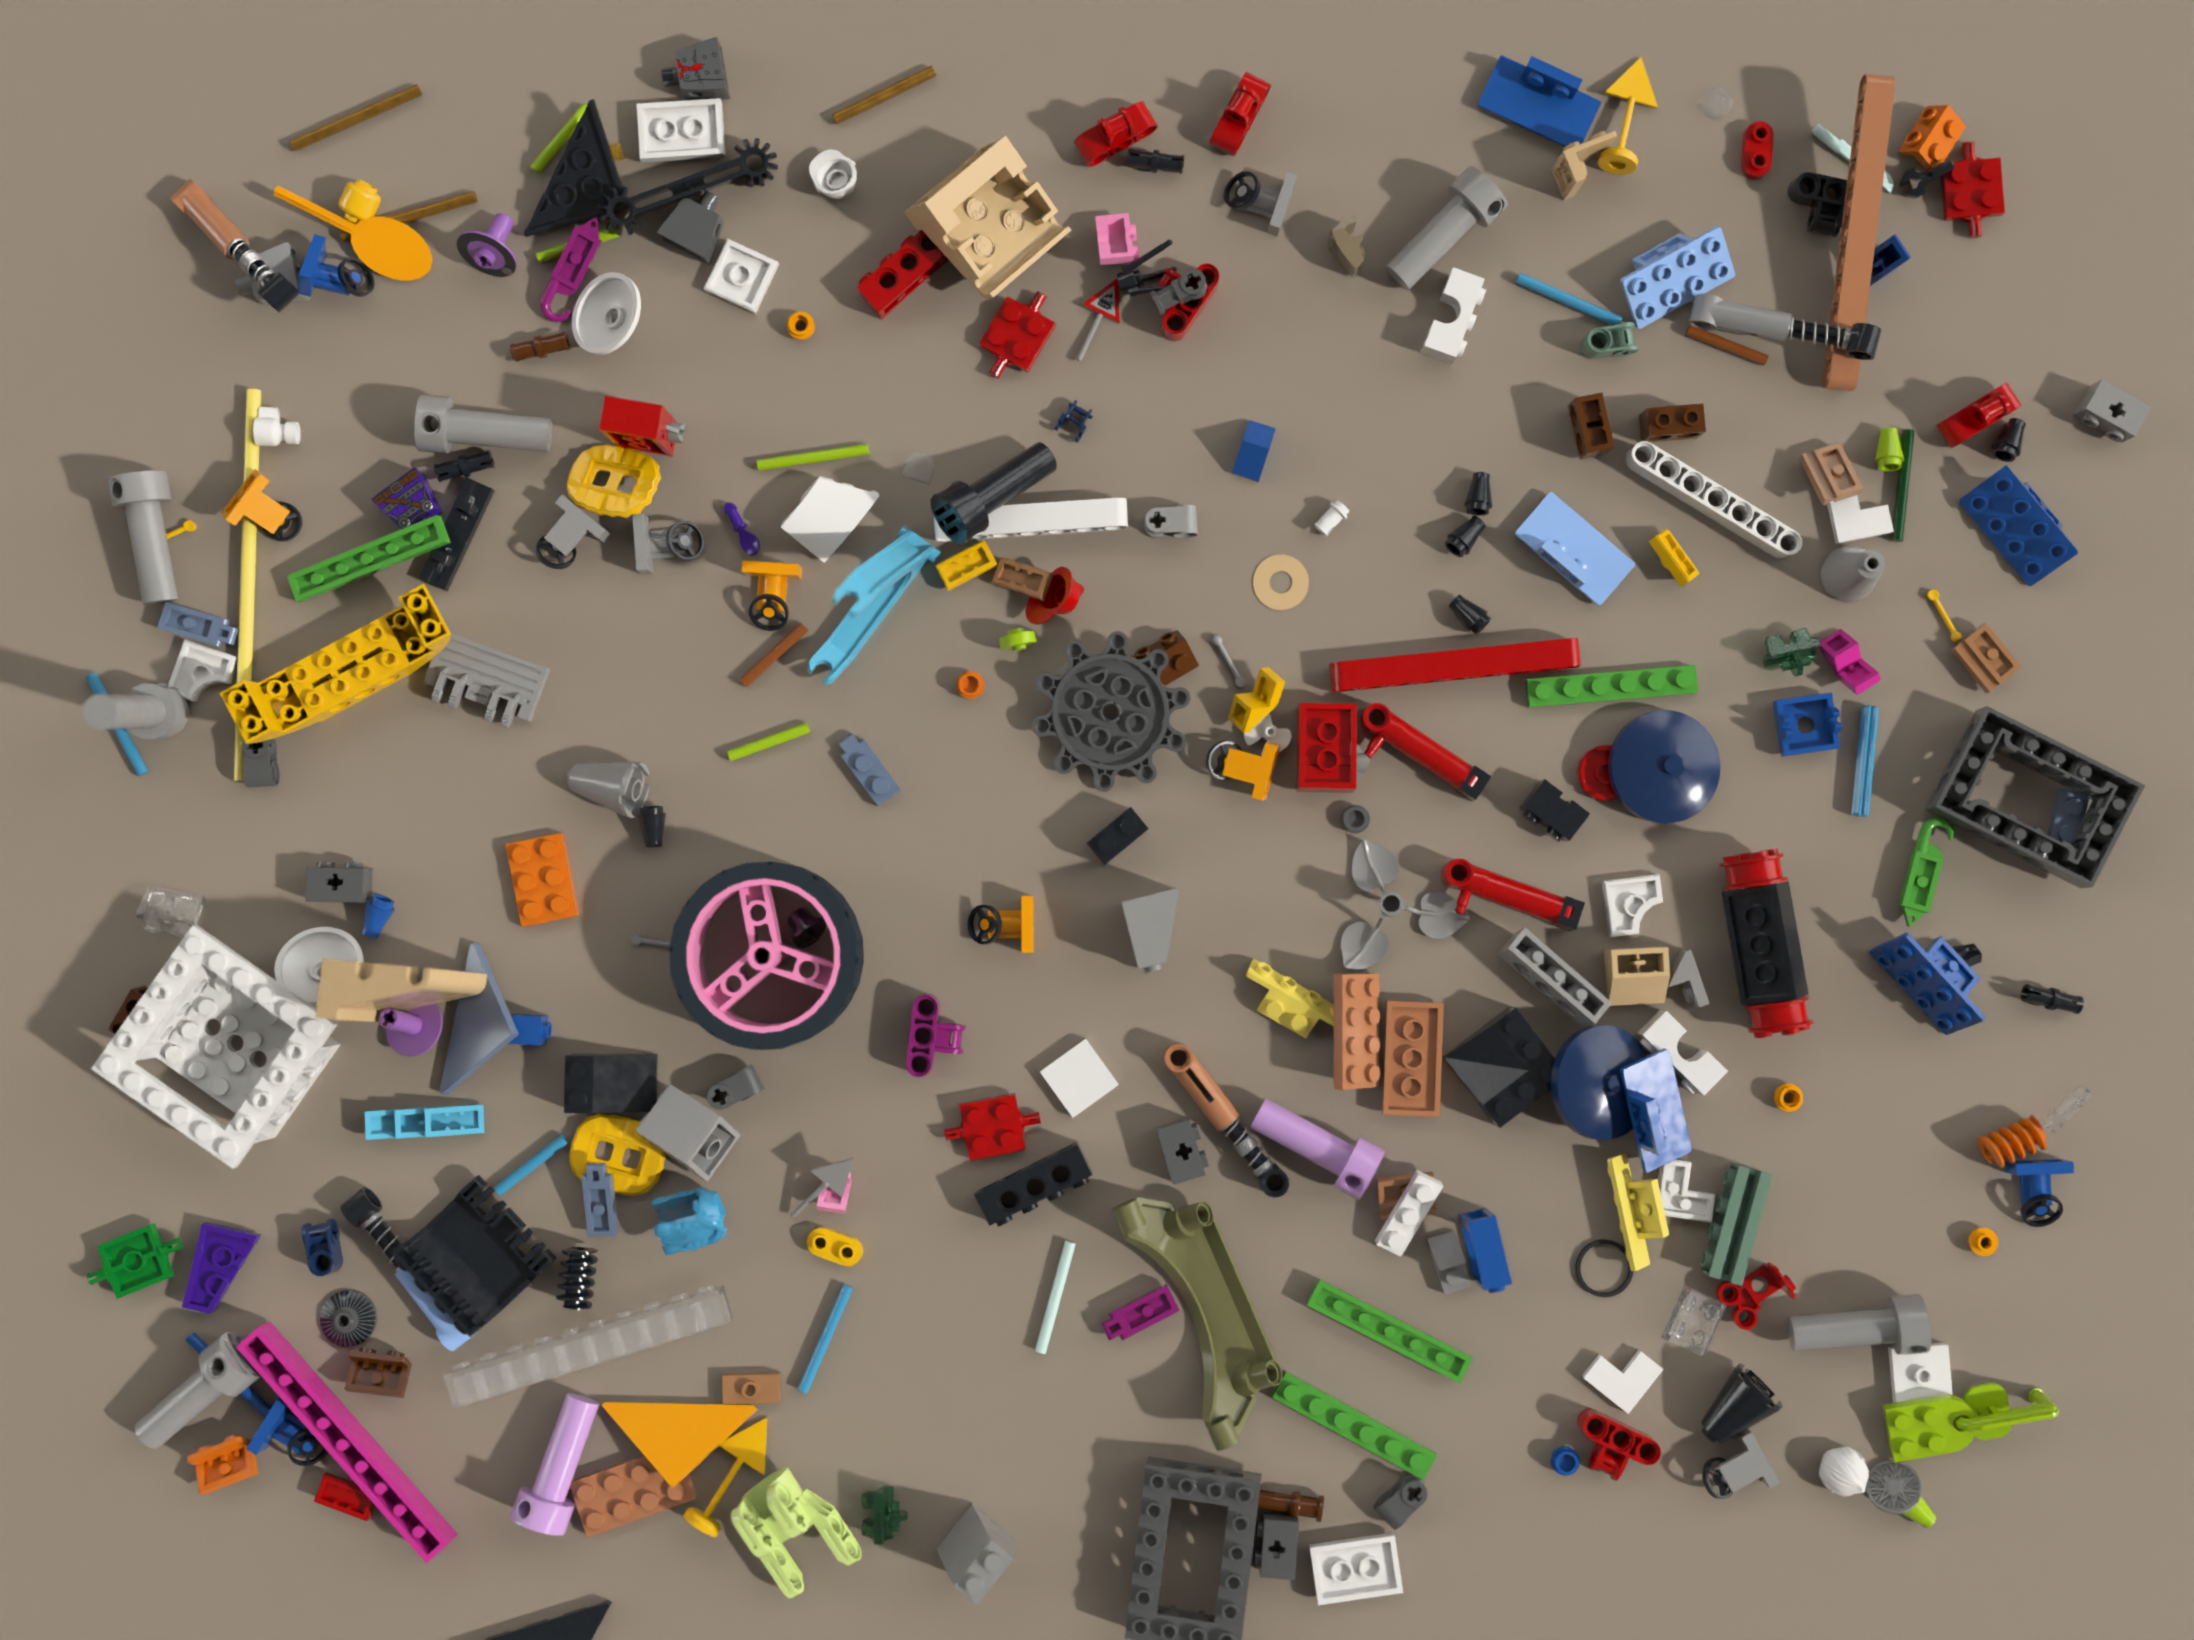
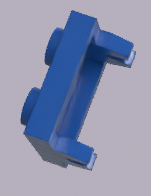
M1832 692L1773 701L1781 757L1840 748L1838 733L1842 729V723L1837 720L1840 716V711L1834 707ZM1808 717L1812 720L1813 729L1809 733L1799 731L1797 723L1800 718Z

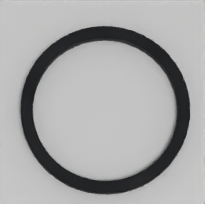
M1600 1239L1587 1244L1581 1250L1576 1260V1275L1580 1284L1589 1293L1599 1297H1612L1624 1291L1631 1282L1633 1271L1630 1270L1629 1262L1626 1280L1619 1288L1611 1292H1597L1591 1289L1584 1282L1581 1275V1261L1586 1252L1596 1245L1610 1244L1616 1246L1626 1256V1249L1619 1243L1608 1239Z

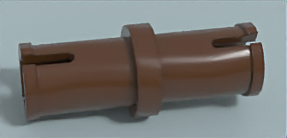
M566 332L547 337L538 335L534 337V340L510 345L511 354L515 362L537 356L545 358L547 354L570 350L571 348Z

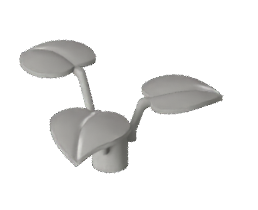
M1362 840L1354 853L1352 861L1353 880L1364 892H1372L1379 887L1383 894L1380 899L1382 914L1374 929L1366 922H1356L1344 930L1341 937L1343 965L1346 969L1362 970L1379 963L1387 954L1389 941L1385 935L1378 933L1386 917H1396L1402 910L1421 915L1418 922L1419 927L1426 936L1433 939H1443L1451 936L1469 921V915L1466 910L1463 914L1456 913L1457 900L1442 892H1430L1424 895L1421 899V910L1403 904L1402 898L1397 893H1388L1384 885L1392 883L1398 875L1399 865L1396 857L1386 848L1375 845L1367 840Z

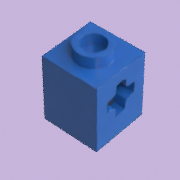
M510 1014L519 1035L508 1044H547V1039H550L552 1025L551 1022H548V1015Z

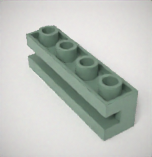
M1732 1162L1730 1168L1725 1170L1723 1175L1725 1187L1722 1196L1718 1197L1715 1205V1211L1717 1212L1715 1223L1710 1225L1708 1230V1239L1710 1240L1708 1249L1702 1253L1700 1260L1702 1273L1712 1278L1724 1279L1733 1284L1743 1285L1772 1179L1771 1174Z

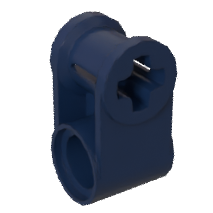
M334 1218L328 1219L326 1223L316 1225L307 1223L302 1227V1239L306 1249L308 1268L313 1275L325 1276L337 1272L343 1264L339 1227ZM323 1255L327 1256L330 1260L328 1269L322 1266L321 1259Z

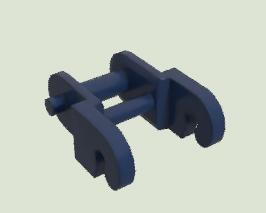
M1075 400L1073 404L1069 403V411L1067 414L1062 413L1054 430L1058 431L1064 420L1067 421L1069 419L1080 426L1079 434L1074 442L1078 443L1086 431L1085 424L1088 418L1092 419L1093 416L1091 415V409L1088 412L1077 406V401ZM1073 411L1084 416L1082 422L1071 416Z

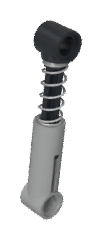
M1697 294L1695 296L1689 319V325L1691 324L1707 331L1720 329L1783 342L1790 337L1791 340L1799 338L1803 342L1810 340L1814 344L1817 342L1825 343L1826 347L1829 344L1836 345L1838 349L1846 350L1847 356L1858 360H1873L1875 358L1881 329L1872 324L1856 323L1852 325V328L1846 327L1841 329L1839 325L1830 327L1827 323L1824 325L1816 324L1815 321L1808 323L1804 319L1800 321L1794 320V317H1791L1792 313L1723 301L1720 297L1711 294Z

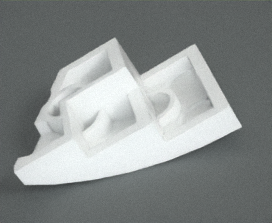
M819 476L802 495L799 505L782 522L781 528L825 563L865 516L879 497V493L874 490L870 492L855 488L853 485L844 482L836 483L832 479Z

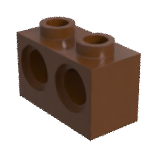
M1603 393L1574 398L1568 405L1579 459L1608 454L1615 446Z
M1704 404L1646 408L1639 415L1641 441L1660 442L1697 439L1706 432Z

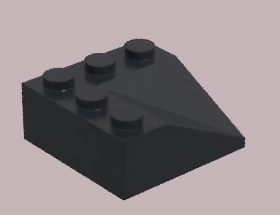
M1509 1006L1443 1056L1444 1060L1491 1122L1499 1128L1551 1090V1073L1555 1058L1516 1007Z

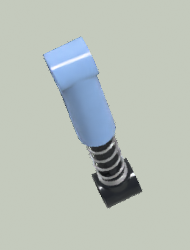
M363 1187L340 1206L344 1217L353 1226H362L363 1229L368 1230V1236H373L376 1240L375 1245H380L383 1249V1255H387L390 1258V1264L396 1266L397 1272L394 1275L436 1328V1334L440 1342L448 1350L455 1351L473 1336L469 1337L467 1334L459 1332L449 1314L442 1313L435 1306L434 1298L428 1292L421 1291L415 1285V1278L408 1271H403L396 1265L395 1257L391 1252L401 1243L397 1239L398 1235L395 1236L390 1230L391 1226H387L383 1221L384 1217L380 1214L382 1204L377 1195L369 1188Z

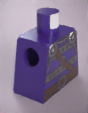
M415 467L371 498L401 529L435 515L439 516L443 512L426 476Z

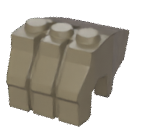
M1355 216L1347 219L1343 218L1336 228L1331 229L1328 239L1329 250L1332 251L1338 262L1352 277L1361 270V264L1364 262L1363 256H1365L1364 247L1361 244L1363 241L1362 235L1349 236L1350 233H1353L1357 222Z

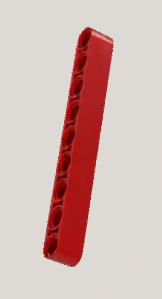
M1567 638L1330 663L1329 671L1332 692H1346L1581 667L1578 638Z

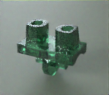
M1806 628L1791 632L1790 639L1792 643L1784 645L1781 635L1768 636L1764 642L1766 655L1763 663L1765 669L1781 665L1782 671L1791 670L1795 677L1801 676L1803 674V667L1811 665L1810 658L1815 657L1816 648L1821 645L1818 637L1812 639Z
M885 1485L878 1490H869L862 1494L863 1509L874 1510V1518L863 1520L862 1535L874 1538L875 1545H882L885 1540L894 1538V1532L900 1530V1522L908 1519V1512L900 1510V1501H894V1486Z

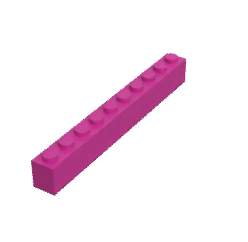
M270 1321L257 1327L236 1346L240 1353L426 1564L458 1535Z

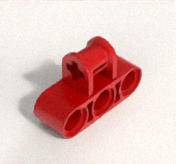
M1245 72L1225 108L1209 144L1234 157L1264 103L1271 84Z
M1140 101L1127 108L1121 106L1117 113L1106 119H1098V124L1080 134L1074 143L1087 166L1093 167L1151 135L1158 128V125L1144 101Z
M1204 263L1197 268L1204 275L1211 276L1214 282L1207 285V291L1202 298L1197 299L1198 305L1196 307L1189 308L1184 304L1178 303L1170 307L1165 313L1162 322V333L1166 339L1170 341L1181 340L1215 293L1219 283V271L1214 265ZM1165 268L1163 270L1164 275L1156 286L1172 285L1171 282L1180 278L1181 275L1170 268ZM1194 279L1189 281V287H1192L1194 290L1199 288L1198 282H1195ZM1172 320H1177L1182 324V328L1173 331L1168 328L1167 324Z
M2006 382L1936 426L1952 449L2022 405Z
M1585 1409L1578 1415V1427L1589 1439L1596 1442L1589 1458V1469L1593 1471L1598 1469L1610 1475L1612 1480L1617 1481L1621 1477L1629 1458L1644 1465H1653L1660 1459L1661 1448L1648 1434L1595 1409ZM1599 1419L1596 1429L1587 1430V1424L1590 1420ZM1624 1431V1439L1617 1443L1613 1442L1615 1433ZM1645 1443H1650V1451L1647 1454L1640 1455V1447Z

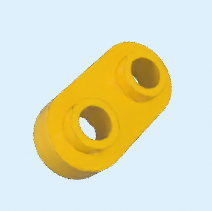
M828 1227L815 1228L807 1238V1247L813 1255L843 1266L855 1265L863 1254V1246L857 1238ZM816 1239H825V1247H819L816 1244ZM843 1248H851L853 1255L846 1257L843 1254Z

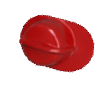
M1061 566L1052 572L1053 578L1044 601L1029 597L1025 613L1027 620L1031 624H1043L1055 614H1068L1076 608L1080 596L1084 592V587L1072 578L1068 568Z

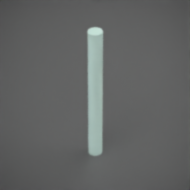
M1065 1240L1035 1348V1351L1041 1354H1046L1076 1245L1073 1241Z

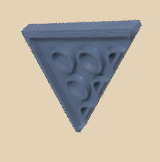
M472 943L469 947L464 972L487 974L486 986L478 995L458 999L439 1090L441 1095H449L519 1035L480 944Z

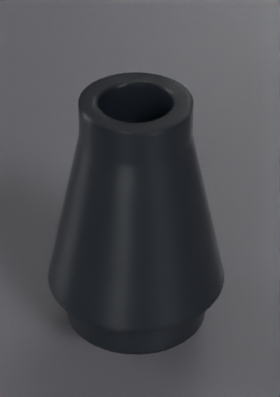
M2018 418L2009 419L2006 427L1992 444V455L1996 459L2012 462L2020 455L2023 433L2026 426L2023 420Z
M1486 472L1473 473V480L1464 503L1468 514L1485 516L1489 514V509L1493 507L1490 474Z
M1472 516L1469 521L1448 534V539L1445 542L1447 549L1457 557L1469 554L1480 533L1486 527L1485 523L1479 517Z
M1460 594L1449 605V608L1453 610L1468 632L1472 631L1475 635L1479 634L1491 620L1487 615L1488 611L1465 599Z
M663 806L640 807L638 818L645 840V847L662 846L666 818Z

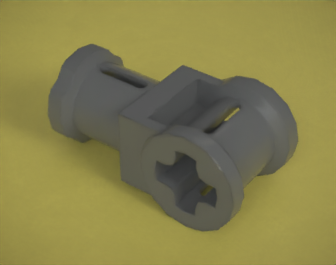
M1189 269L1180 278L1172 281V285L1158 292L1152 291L1150 294L1160 314L1163 315L1166 309L1178 303L1182 305L1190 300L1202 298L1207 291V283L1201 271ZM1191 279L1198 282V289L1194 290L1192 287H1189Z

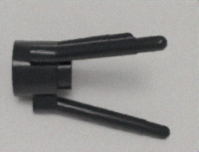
M1167 240L1131 264L1121 267L1123 272L1117 273V279L1123 295L1129 294L1130 297L1152 291L1158 292L1168 287H1142L1145 281L1163 276L1164 269L1142 275L1139 269L1135 271L1134 269L1172 245V240ZM1175 266L1170 267V269H1172L1173 271H1177V268Z

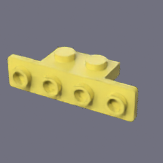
M1255 959L1251 961L1246 976L1269 989L1257 1008L1258 1012L1305 1039L1319 1018L1334 1026V1004L1323 999L1317 992L1297 984L1291 977L1283 976L1274 971L1268 964Z
M1620 1153L1607 1159L1608 1174L1612 1181L1614 1202L1618 1209L1620 1230L1626 1247V1258L1629 1262L1630 1270L1638 1271L1650 1264L1645 1239L1664 1238L1669 1235L1658 1180H1632L1627 1154Z

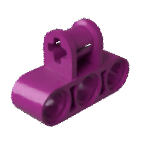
M923 994L917 997L912 1007L906 1067L908 1072L915 1077H923L932 1070L935 1052L963 1054V1049L960 1047L962 1031L965 1030L966 1025L939 1022L940 1002L932 994ZM923 999L933 1002L934 1010L932 1014L925 1015L920 1011L919 1004ZM924 1027L930 1031L931 1038L929 1042L922 1043L917 1040L916 1031L918 1028ZM951 1032H953L952 1045L950 1044ZM916 1056H922L927 1060L928 1066L926 1070L918 1071L914 1068L913 1059Z

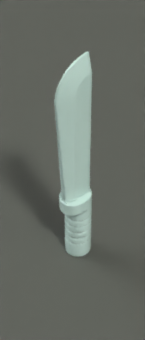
M1817 124L1811 133L1850 162L1851 146L1843 139L1839 140L1820 124ZM1884 171L1882 189L1891 193L1893 190V180L1890 174Z

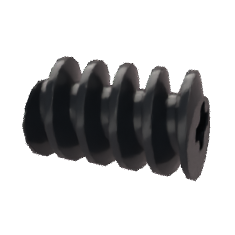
M571 1247L562 1250L561 1253L569 1256L568 1260L560 1261V1265L567 1267L568 1271L560 1272L559 1276L567 1280L565 1283L557 1285L558 1288L565 1290V1294L556 1296L557 1300L564 1302L563 1307L577 1310L592 1308V1303L586 1299L592 1298L594 1292L589 1288L595 1285V1280L589 1276L596 1274V1268L591 1265L597 1263L598 1258L592 1253H596L599 1250L589 1247Z

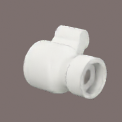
M259 407L258 418L254 420L253 436L257 446H278L281 441H285L287 444H299L301 431L298 422L281 424L278 407Z

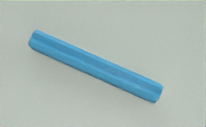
M1863 706L1861 708L1852 815L1857 817H1867L1870 810L1879 708L1876 706Z

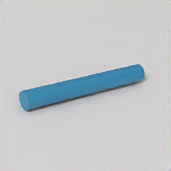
M562 1134L494 1186L495 1192L499 1196L503 1195L568 1144L566 1137Z

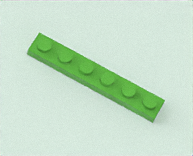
M435 515L289 574L287 578L295 601L302 603L451 542L442 517Z
M1696 665L1525 680L1528 708L1698 693Z
M1319 1278L1306 1303L1307 1306L1458 1383H1461L1473 1359L1471 1355Z
M1284 1371L1281 1383L1276 1386L1272 1394L1273 1399L1424 1480L1437 1456L1434 1451L1287 1371Z

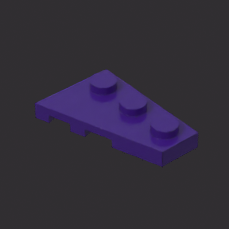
M209 1222L202 1223L182 1308L208 1314L214 1312L262 1234Z

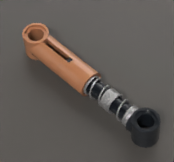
M189 179L170 197L174 204L192 219L227 258L233 259L249 278L254 280L255 284L259 287L257 292L276 311L280 313L300 294L281 273L271 270V267L266 265V262L255 250L249 249L248 238L212 202L207 193L192 179Z
M1180 1042L1169 1045L1164 1053V1061L1167 1067L1217 1132L1224 1130L1226 1133L1225 1137L1229 1136L1234 1143L1233 1147L1241 1155L1240 1157L1244 1156L1249 1163L1248 1167L1252 1166L1254 1169L1255 1179L1260 1184L1263 1192L1273 1198L1283 1196L1289 1188V1179L1286 1173L1276 1163H1273L1270 1157H1265L1262 1153V1147L1257 1146L1258 1142L1252 1137L1253 1135L1247 1133V1128L1242 1127L1239 1123L1238 1116L1240 1113L1190 1048ZM1175 1050H1183L1186 1053V1060L1181 1065H1175L1170 1060V1056ZM1189 1067L1206 1088L1203 1092L1187 1074L1186 1070ZM1271 1175H1279L1282 1180L1281 1185L1275 1189L1269 1188L1266 1184L1267 1179Z

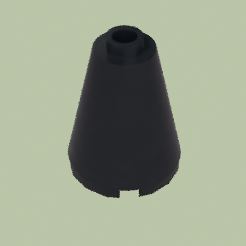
M1738 1364L1701 1421L1704 1426L1702 1432L1713 1443L1716 1441L1720 1443L1728 1441L1775 1414L1783 1407L1780 1400L1776 1404L1771 1399L1775 1395L1774 1392L1753 1371L1750 1370L1747 1374L1743 1371L1745 1366L1743 1364Z

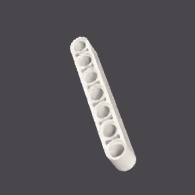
M1641 441L1627 452L1625 462L1632 471L1777 559H1785L1796 554L1801 549L1802 538L1795 530L1654 444ZM1639 450L1644 452L1647 459L1646 462L1638 461L1635 452ZM1660 465H1665L1669 468L1670 477H1665L1660 473ZM1684 480H1690L1694 484V492H1689L1685 489ZM1709 494L1715 495L1717 497V507H1714L1709 503ZM1733 509L1741 512L1742 521H1736L1733 518ZM1757 524H1762L1766 528L1765 536H1761L1757 532ZM1782 538L1787 539L1789 541V551H1786L1782 548Z
M1103 498L1003 505L988 515V528L983 532L975 534L969 540L1128 528L1127 499ZM934 518L935 541H952L945 535Z

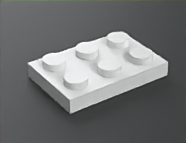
M720 98L637 104L639 154L642 162L725 157L723 108Z
M1394 1532L1309 1544L1318 1605L1403 1593Z

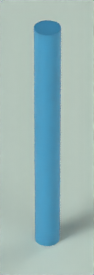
M1521 272L1515 282L1612 326L1621 323L1623 319L1619 315Z
M97 673L86 676L95 695H108ZM114 729L138 777L147 774L149 771L127 729Z
M843 1283L799 1383L797 1389L802 1393H808L852 1293L853 1287Z

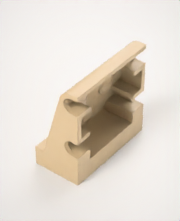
M1006 135L981 147L904 211L917 231L922 229L979 294L987 299L996 296L1071 231L1069 226L1062 227L1055 220L1054 214L1058 210L1038 181L1032 183L1024 176L1023 169L1027 165Z
M323 959L315 1018L379 1022L380 1013L386 1008L404 1011L478 995L486 986L487 974L423 968L422 982L419 984L417 981L418 967Z

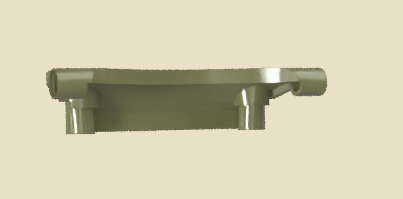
M1142 1197L1130 1199L1114 1207L1112 1210L1125 1240L1148 1254L1163 1268L1176 1285L1189 1309L1199 1338L1204 1368L1202 1417L1216 1450L1221 1451L1230 1448L1240 1441L1238 1435L1241 1433L1257 1401L1254 1394L1261 1389L1277 1386L1281 1383V1367L1273 1354L1215 1220L1211 1206L1207 1202L1201 1201L1174 1210L1172 1203Z

